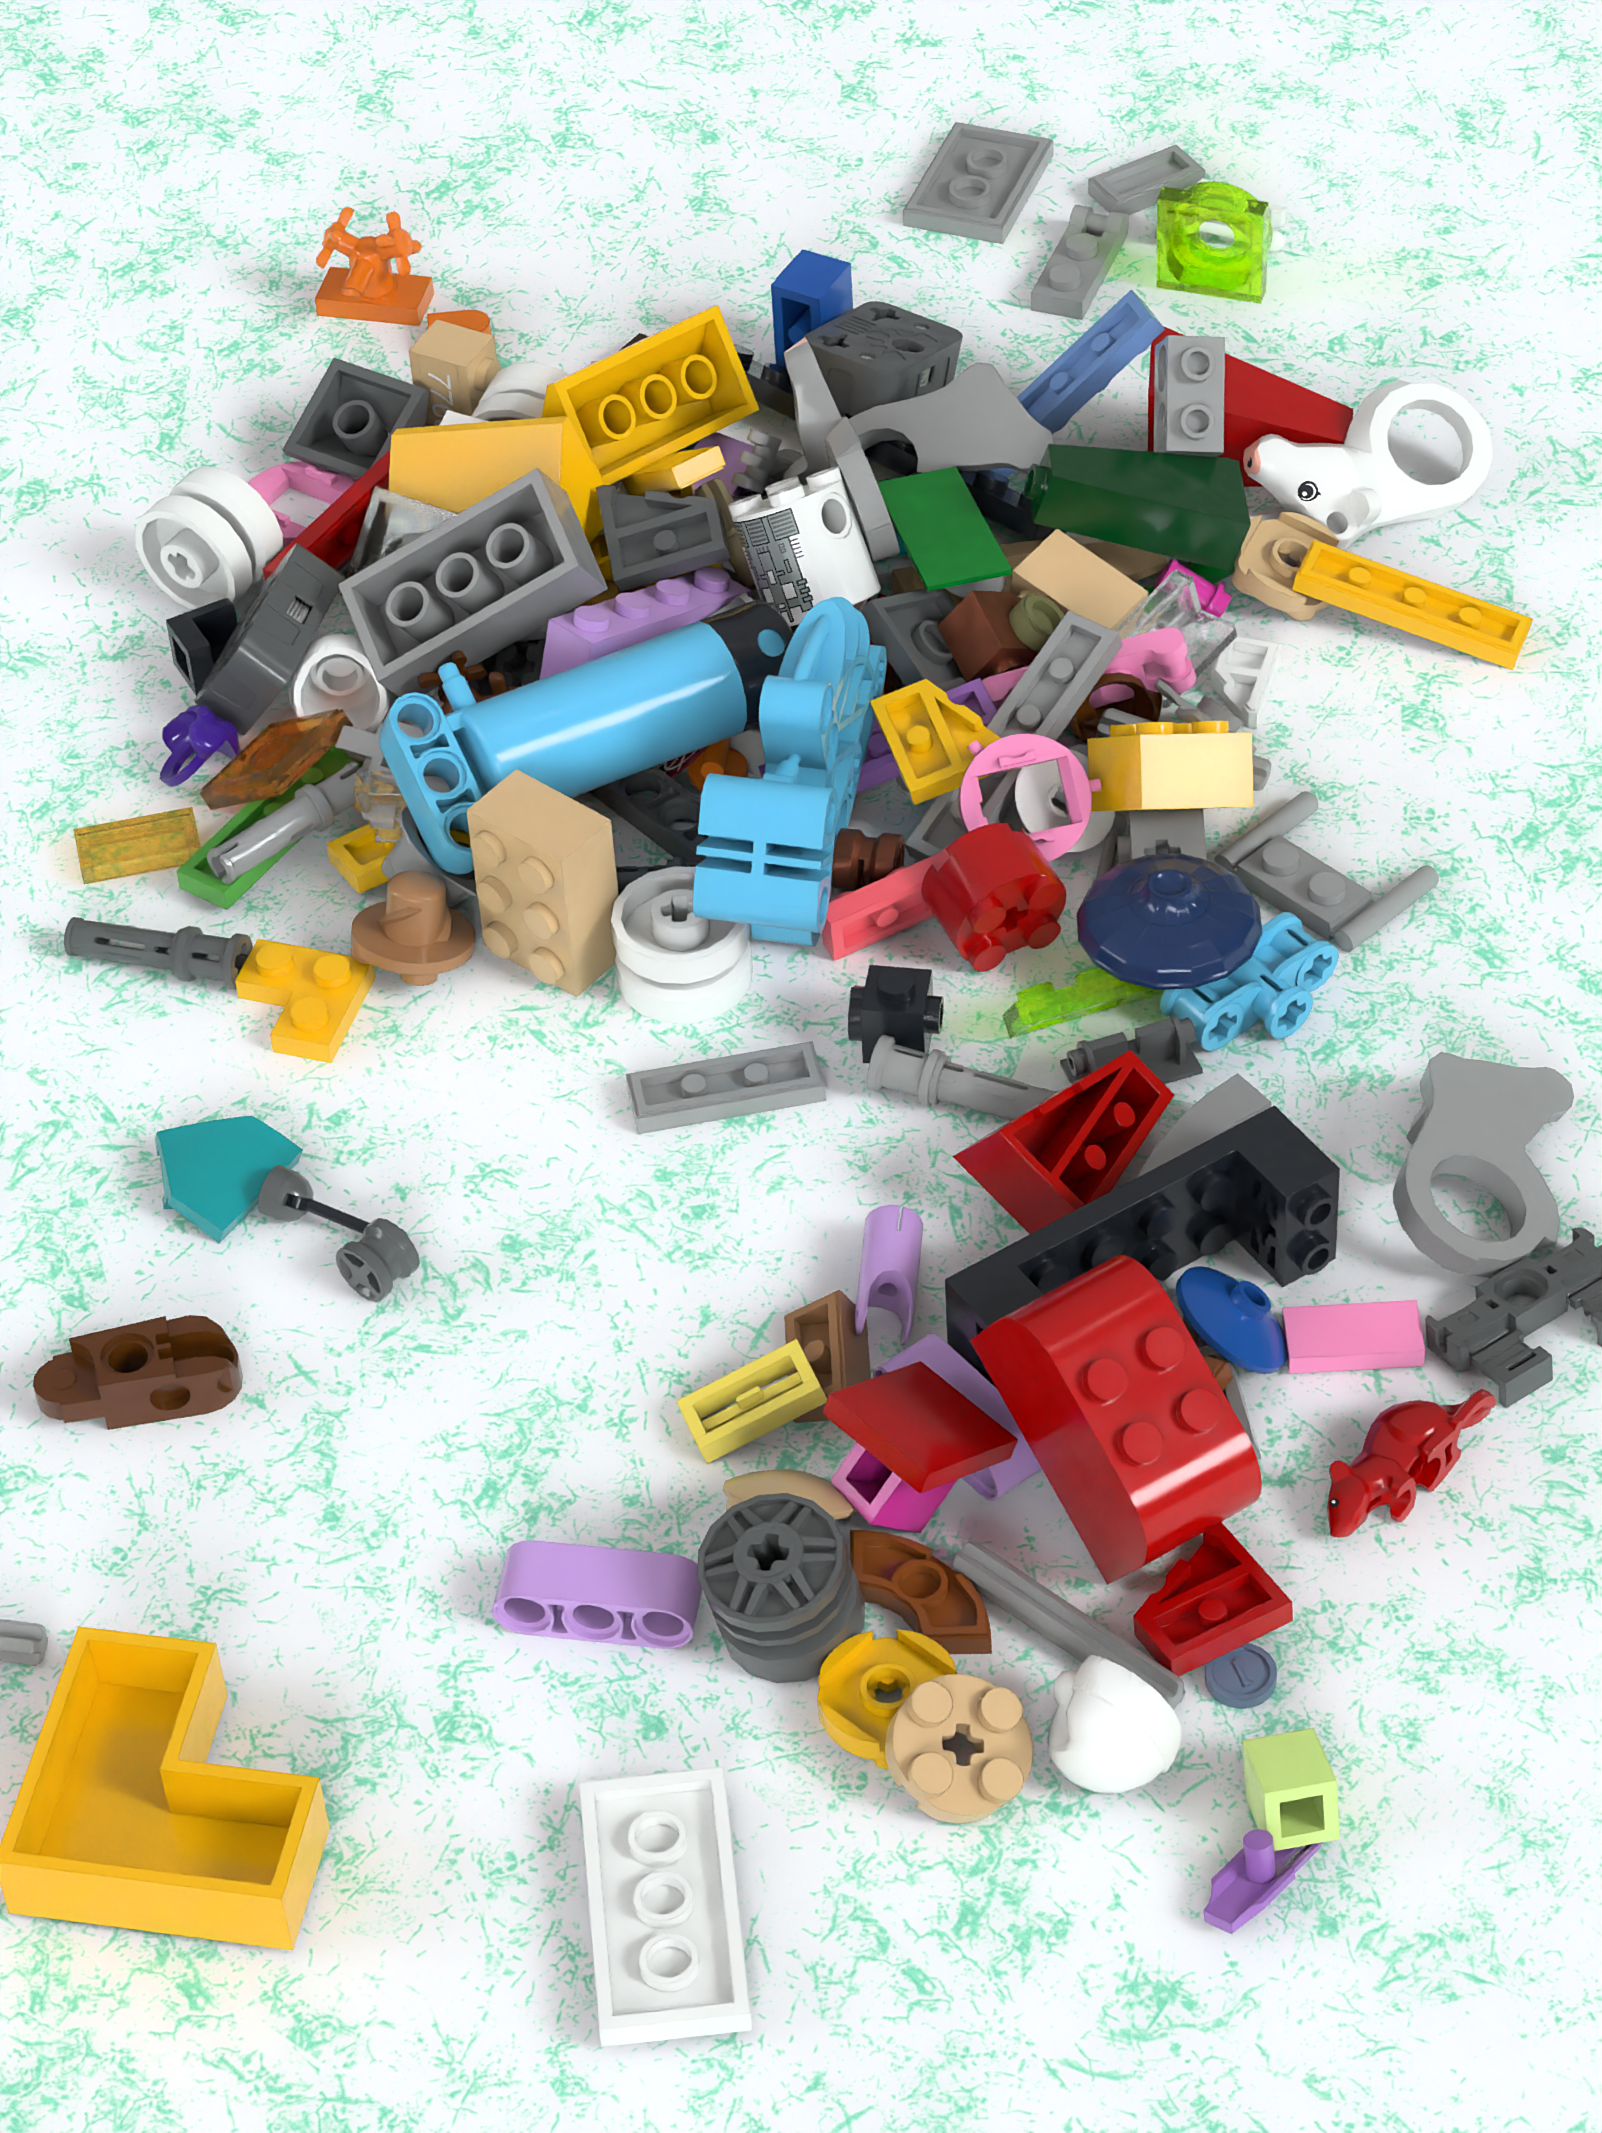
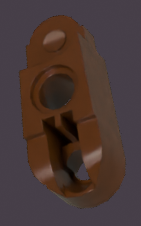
M188 1315L166 1320V1316L69 1338L72 1352L53 1356V1360L48 1361L38 1369L33 1381L38 1406L46 1416L57 1420H64V1423L105 1417L107 1428L111 1430L209 1414L223 1409L236 1399L242 1389L243 1375L238 1352L223 1328L206 1316Z

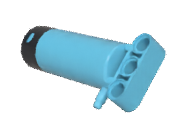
M758 599L479 703L476 702L465 677L460 674L456 664L449 662L439 667L438 674L443 682L442 688L454 712L444 715L438 703L426 694L417 692L404 694L396 699L380 728L378 737L380 749L434 862L447 873L456 875L466 874L474 870L472 850L455 843L450 835V830L459 829L469 833L466 810L514 770L518 769L558 792L573 798L759 727L760 696L767 675L778 676L784 655L794 633L785 618L772 604ZM410 721L415 723L423 731L424 737H409L399 728L398 722ZM424 776H439L448 784L450 792L440 793L432 790L426 784Z

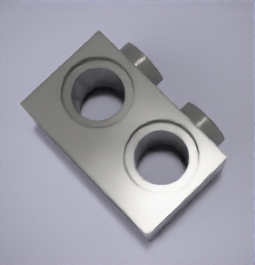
M1168 335L1155 346L1154 452L1218 457L1224 453L1225 337Z

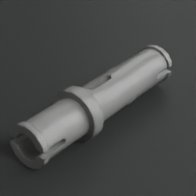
M351 761L343 769L316 786L312 784L304 785L295 792V799L265 818L255 822L252 826L217 848L214 847L207 852V860L211 870L218 879L222 877L224 884L230 885L236 878L269 857L276 855L282 849L312 830L322 832L334 824V816L361 799L373 794V785L369 775L362 767L358 769V763Z

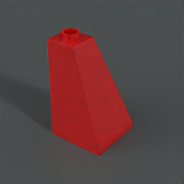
M1164 327L1165 330L1151 343L1148 387V452H1154L1155 346L1168 335L1185 336L1167 327ZM1225 353L1224 453L1218 457L1239 461L1244 487H1263L1248 476L1244 470L1243 462L1244 450L1262 436L1275 434L1298 444H1344L1349 426L1353 420V408Z

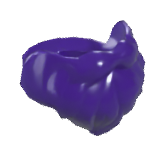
M205 705L190 706L185 712L180 713L163 727L162 740L172 754L160 772V780L169 787L178 786L189 779L216 751L238 762H241L243 759L236 727L230 721L214 716L213 712ZM195 751L196 756L179 772L186 759Z

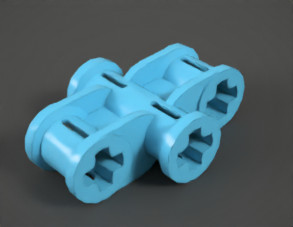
M1283 912L1262 925V936L1251 959L1228 977L1193 988V991L1191 989H1165L1160 1000V1011L1166 1018L1171 1015H1176L1179 1020L1188 1017L1195 1030L1196 1042L1207 1051H1215L1222 1048L1231 1040L1249 1030L1260 1018L1264 1020L1267 1032L1276 1039H1284L1296 1032L1307 1020L1313 1005L1312 995L1309 992L1318 989L1332 975L1339 958L1338 949L1328 941L1315 940L1303 930L1302 921L1291 912Z

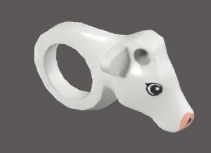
M1396 380L1375 389L1362 401L1349 426L1344 444H1298L1288 441L1279 435L1269 434L1262 436L1244 450L1243 462L1244 470L1248 476L1260 483L1275 496L1287 512L1308 516L1326 526L1339 540L1336 548L1345 551L1364 533L1375 528L1414 520L1436 518L1459 508L1472 497L1488 476L1493 458V449L1489 427L1481 414L1460 393L1436 383H1410ZM1407 409H1425L1440 415L1455 429L1462 443L1463 463L1459 476L1455 480L1444 485H1426L1411 479L1396 465L1389 451L1387 435L1392 417L1395 414Z

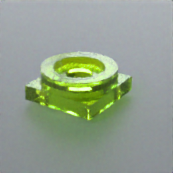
M1200 182L1185 189L1163 186L1157 198V288L1261 304L1266 293L1267 253L1273 237L1272 224L1268 215L1269 202L1258 201L1242 188L1224 182ZM1209 220H1217L1227 224L1234 233V243L1227 248H1214L1206 244L1199 233L1201 224Z

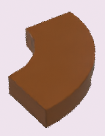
M850 1530V1560L865 1602L878 1604L900 1615L914 1632L934 1640L949 1654H992L991 1630L986 1608L977 1590L965 1575L957 1574L949 1566L932 1556V1549L913 1540L884 1532Z

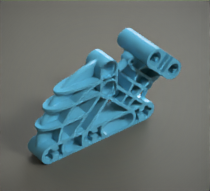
M832 597L817 603L805 615L788 645L778 676L767 675L765 678L759 704V727L766 761L763 778L754 779L709 773L704 782L700 803L698 834L709 835V837L697 846L696 854L705 855L707 858L695 866L693 913L695 917L751 924L753 939L815 947L826 922L833 886L832 865L835 843L840 829L848 828L860 781V772L865 761L868 742L875 720L870 701L882 695L887 665L886 648L884 646L870 645L869 629L865 617L859 610L854 608L850 601L843 597Z

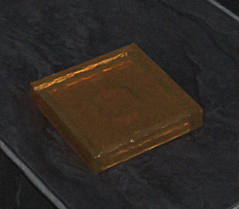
M334 709L271 723L201 788L202 791L199 794L210 810L281 796L337 742L343 726L353 727V724L343 709Z

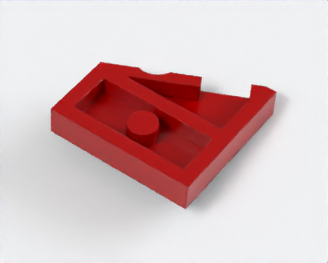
M1220 1522L1203 1532V1544L1188 1562L1179 1559L1166 1575V1582L1163 1588L1151 1594L1134 1614V1636L1156 1662L1180 1677L1292 1622L1293 1607L1289 1597L1225 1525Z

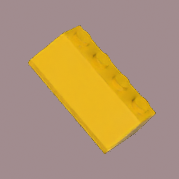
M714 305L547 385L541 418L569 416L605 485L609 486L760 409L719 306Z
M569 416L396 429L391 435L387 516L399 535L401 543H403V534L428 532L538 468L567 492L587 541L590 544L603 528L596 487L605 484Z

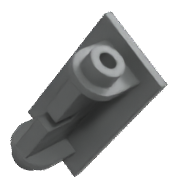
M1176 1015L1168 1016L1163 1021L1135 1028V1039L1128 1041L1124 1033L1120 1032L1089 1042L1086 1040L1077 1042L1076 1049L1068 1051L1067 1058L1060 1060V1066L1070 1084L1129 1050L1164 1084L1203 1073L1200 1063L1189 1046V1043H1193L1196 1040L1193 1024L1188 1017L1179 1020Z

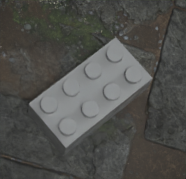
M538 468L338 584L377 682L399 697L414 692L426 694L438 687L437 685L421 688L418 683V676L424 672H435L440 665L451 661V655L454 651L460 650L465 654L467 658L466 667L478 664L548 624L549 619L569 612L608 589L567 492Z

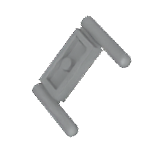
M1304 791L1216 855L1214 862L1237 875L1245 887L1253 894L1282 912H1291L1302 921V925L1324 939L1331 941L1335 938L1337 945L1343 951L1351 952L1436 887L1439 882V876L1431 866H1421L1377 901L1372 900L1369 890L1283 837L1318 809L1317 798L1312 793Z

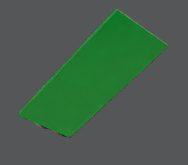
M956 466L924 473L917 472L894 479L886 478L877 482L891 522L927 591L1012 575V568Z

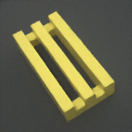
M795 1339L676 1402L702 1456L708 1464L825 1404L827 1397L798 1340ZM795 1370L798 1371V1372H796V1373H794V1374L788 1376L787 1378H785V1379H783V1380H781V1381H779V1382H777V1383H775V1384H773V1385H771V1386H769V1387H767V1388L761 1390L762 1387H764V1386H766V1385H768V1384H770V1383H772V1382H774V1381H776V1380H778V1379H780V1378H782V1377L788 1375L789 1373H791V1372H793V1371H795ZM737 1401L736 1404H734V1405H732V1406L726 1408L725 1410H723V1411H721V1412H719V1413H717V1414H715V1415H713V1416H711V1417H709V1418H707V1419H705V1420H703V1421L700 1420V1419H702V1418H704V1417H706V1416H708V1415H710V1414H712V1413H714V1412H716V1411H718V1410H720V1409L726 1407L727 1405H729V1404H731V1403Z

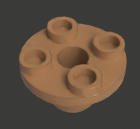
M408 870L394 875L387 885L386 901L365 908L352 922V958L359 963L371 964L380 969L398 973L404 982L411 985L425 986L435 983L438 974L462 966L472 957L474 952L475 930L473 925L462 914L447 906L445 883L438 876L426 871Z

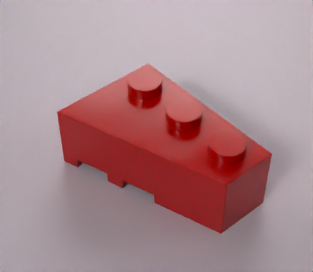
M1129 1050L1080 1077L952 1157L1031 1234L1111 1192L1174 1097V1094Z

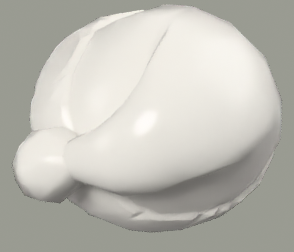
M349 633L330 634L323 636L308 646L291 677V684L288 690L291 711L285 715L282 721L283 730L290 738L298 740L307 738L310 735L318 738L324 731L339 737L344 725L371 733L378 729L389 708L390 690L377 682L358 636H353Z
M1090 1655L1082 1663L1078 1671L1066 1670L1059 1674L1054 1682L1053 1695L1058 1707L1049 1726L1048 1750L1052 1761L1068 1780L1087 1790L1112 1794L1123 1793L1152 1782L1160 1773L1164 1774L1168 1771L1179 1751L1182 1732L1174 1710L1159 1692L1133 1672L1095 1655Z

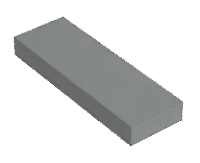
M813 1041L626 1074L627 1090L638 1134L826 1101L825 1083Z

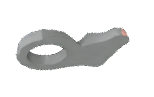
M804 337L784 352L785 364L794 394L796 424L804 455L790 465L783 475V480L798 476L800 484L804 486L808 484L806 477L819 471L839 466L872 564L896 556L900 550L895 530L872 469L862 449L860 439L846 416L841 417L812 348L806 337Z

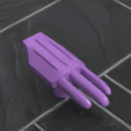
M1257 1829L1248 1832L1243 1838L1244 1848L1211 1879V1897L1208 1905L1203 1910L1204 1921L1227 1933L1233 1934L1263 1911L1295 1879V1873L1320 1849L1323 1842L1306 1845L1305 1847L1300 1846L1279 1850L1274 1853L1273 1837L1268 1831ZM1297 1852H1299L1287 1865H1285Z

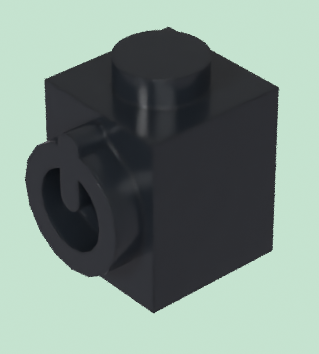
M869 965L865 986L854 985L851 987L848 1011V1037L851 1041H862L863 1063L870 1064L874 1048L882 1035L894 1037L896 1045L929 1053L932 1034L941 1033L944 1015L943 996H933L932 970Z

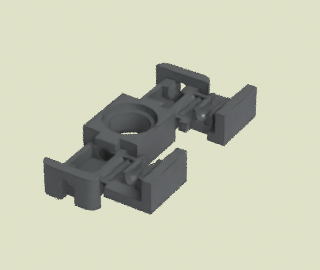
M1584 1228L1572 1229L1573 1242L1557 1253L1537 1263L1526 1256L1475 1287L1476 1300L1456 1313L1439 1321L1430 1315L1426 1316L1427 1347L1459 1372L1470 1370L1469 1356H1471L1472 1365L1499 1386V1403L1505 1408H1508L1553 1380L1552 1355L1541 1346L1532 1349L1523 1341L1524 1337L1568 1311L1567 1299L1570 1300V1306L1576 1310L1582 1306L1584 1307L1585 1316L1591 1314V1322L1597 1326V1344L1602 1347V1245L1596 1247L1594 1235ZM1520 1293L1532 1294L1538 1298L1535 1302L1525 1305L1511 1304L1505 1300L1510 1295Z

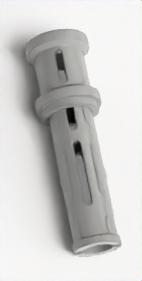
M882 1035L879 1038L871 1056L867 1074V1088L872 1091L880 1092L885 1087L917 1096L919 1104L937 1105L940 1101H944L1008 1120L1016 1118L1058 1092L1024 1084V1082L988 1072L963 1067V1065L952 1063L950 1056H947L945 1051L933 1049L928 1054L896 1045L894 1037Z

